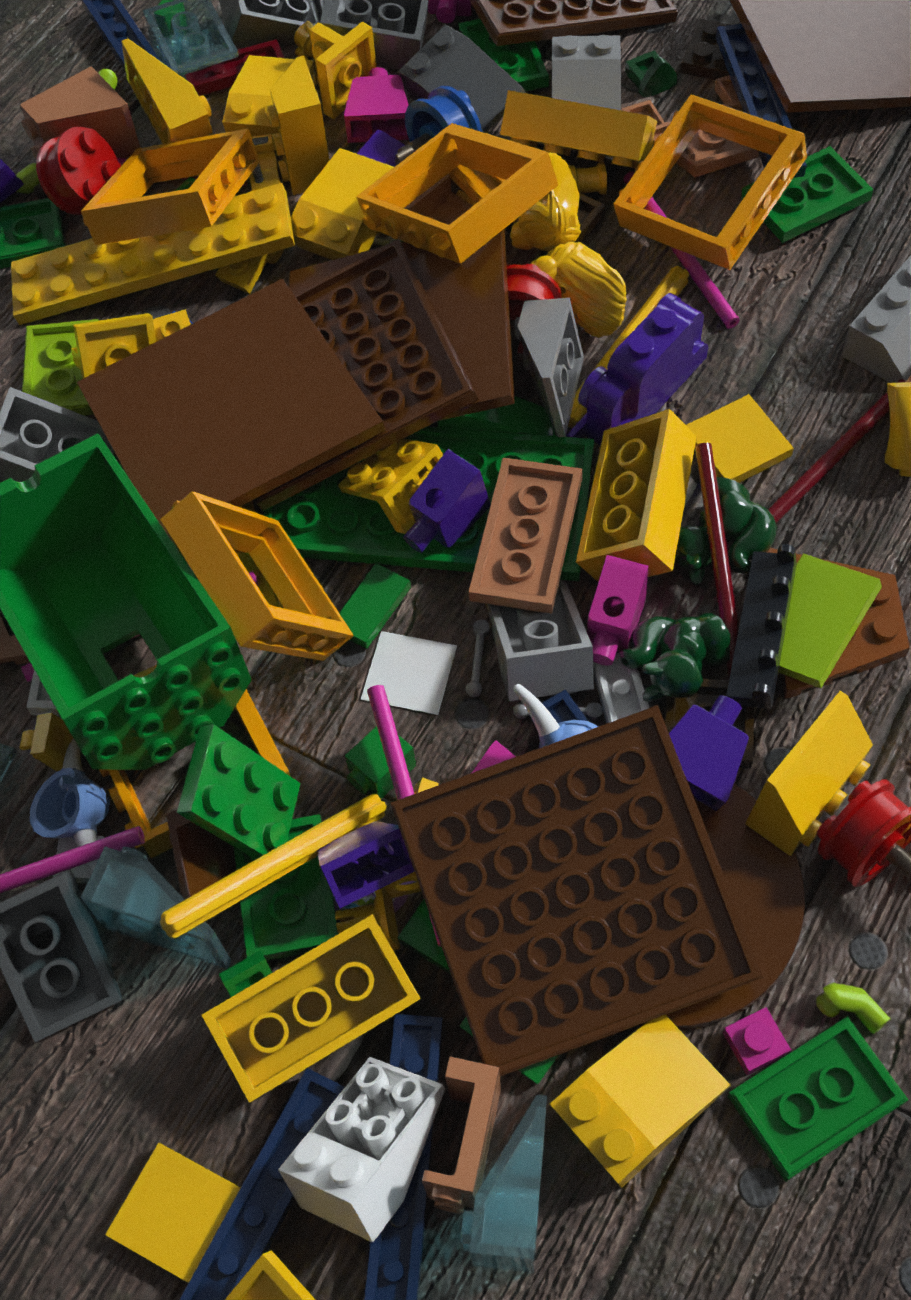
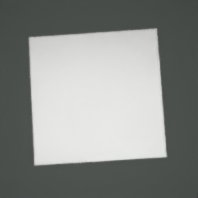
M381 631L360 700L370 701L367 689L375 685H383L390 706L438 715L457 645Z

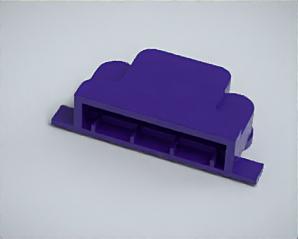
M672 293L666 294L659 301L655 309L616 348L609 360L607 369L599 366L587 377L578 397L579 404L587 408V413L566 434V437H588L601 445L604 430L657 413L707 358L708 345L701 341L704 314L682 302L678 296Z

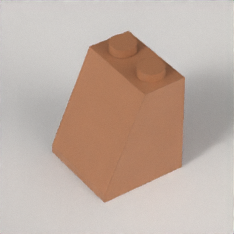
M92 66L20 104L25 118L21 123L26 134L35 144L31 148L35 158H37L40 147L46 141L59 137L63 132L72 127L94 129L111 146L117 158L128 159L136 149L141 148L128 103Z

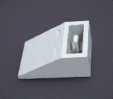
M369 1057L278 1169L300 1208L370 1242H374L405 1199L445 1091L443 1084Z

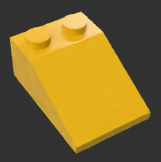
M128 38L122 40L127 80L161 143H171L212 134L213 131L209 122L212 112L205 96H198L194 86L133 41Z
M248 56L228 94L222 121L226 132L248 128L251 137L271 134L272 136V134L278 133L277 128L272 129L267 112V106L273 105L270 89L295 59ZM306 60L311 78H313L314 61Z
M339 148L297 202L291 216L295 244L301 249L331 260L369 251L378 231L369 229L363 222L362 217L364 215L356 196L394 167Z
M663 1015L645 1023L589 1067L555 1098L550 1105L620 1187L623 1188L726 1091L730 1084L666 1015Z

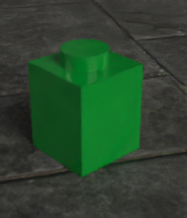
M376 726L345 755L349 771L347 778L351 784L362 794H366L369 791L371 794H377L382 799L394 786ZM398 735L407 769L410 772L416 767L414 749Z

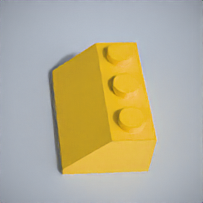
M304 56L297 57L271 87L270 93L273 105L267 106L271 127L278 130V133L272 134L277 156H283V160L277 161L282 182L289 181L293 195L304 193L330 161L321 103Z
M842 691L838 692L767 779L745 823L789 856L793 854L800 843L807 847L812 844L817 837L816 833L819 827L822 825L818 821L825 812L830 816L834 815L848 795L842 791L848 782L856 786L870 767V764L864 761L873 744L848 695Z

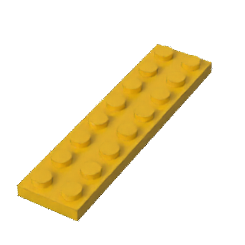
M283 183L234 196L212 227L95 245L93 238L13 261L11 262L13 317L19 325L295 246L288 198Z

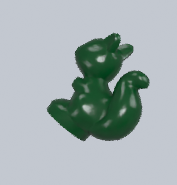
M716 477L726 542H733L728 550L729 566L733 571L744 574L750 571L751 562L749 560H752L753 552H768L772 547L776 537L777 525L774 516L767 508L750 501V493L744 485L732 479ZM704 510L699 514L700 526L686 525L680 527L675 562L680 567L687 569L688 577L695 586L702 583L705 568L712 562Z
M705 613L699 617H684L678 620L667 617H653L638 624L630 639L631 649L621 651L620 661L626 668L633 670L642 669L643 673L650 674L652 685L643 692V701H653L663 696L679 699L690 698L695 695L703 683L700 672L702 664L712 668H719L730 659V633L723 620L712 613ZM659 654L660 657L654 662V660L656 659L657 655Z

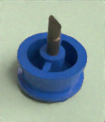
M440 86L429 94L428 99H417L409 104L405 113V127L410 143L398 149V153L395 155V166L451 123L484 133L479 118L471 105L470 98L464 91H457L450 86Z

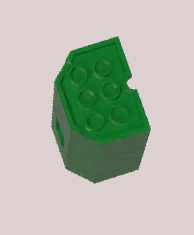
M97 433L34 465V474L28 480L17 482L9 478L0 483V609L91 768L146 770L157 763L168 760L176 752L196 742L200 726L213 724L218 728L224 726L252 679L230 625L103 439ZM140 634L156 659L157 666L147 676L135 677L130 674L118 680L103 654Z

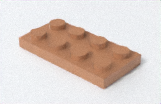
M510 458L502 459L469 588V601L552 614L582 482L581 468Z

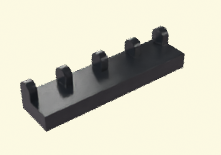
M789 544L779 545L777 553L753 552L726 694L727 697L735 700L741 706L772 709L797 566L795 548Z

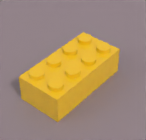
M508 90L500 135L509 137L510 141L537 148L538 144H544L543 151L555 152L564 156H570L571 150L578 151L577 157L596 162H604L605 156L613 157L611 164L636 169L639 162L644 161L651 151L657 120L648 115Z
M671 409L604 430L576 563L598 582L607 555L648 565V577L673 571L697 436Z
M372 914L203 1013L202 1017L250 1103L421 998Z

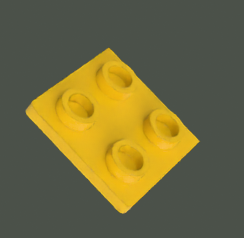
M404 438L351 467L347 472V476L338 484V487L342 493L377 501L396 532L406 534L415 523L408 505L410 498L443 456V453L437 444Z

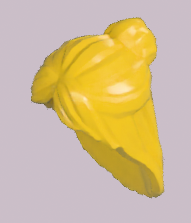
M555 152L548 153L558 186L519 216V221L514 223L510 236L512 246L515 248L529 250L535 247L539 250L550 252L559 244L575 242L581 233V225L577 216L580 193L576 180L573 178L568 164Z
M567 242L557 245L546 256H540L530 263L538 266L541 271L554 279L561 290L562 298H570L575 322L586 333L601 338L611 335L624 320L625 303L627 301L626 285L618 271L611 268L599 253H596L581 242Z

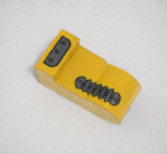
M271 134L251 137L260 163L249 176L252 191L281 183Z

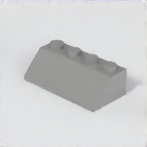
M911 255L849 325L841 355L890 383H896L899 379L906 381L911 376Z

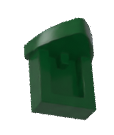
M655 50L625 62V73L639 89L638 92L643 98L667 91L678 82L674 68L664 58L660 57Z

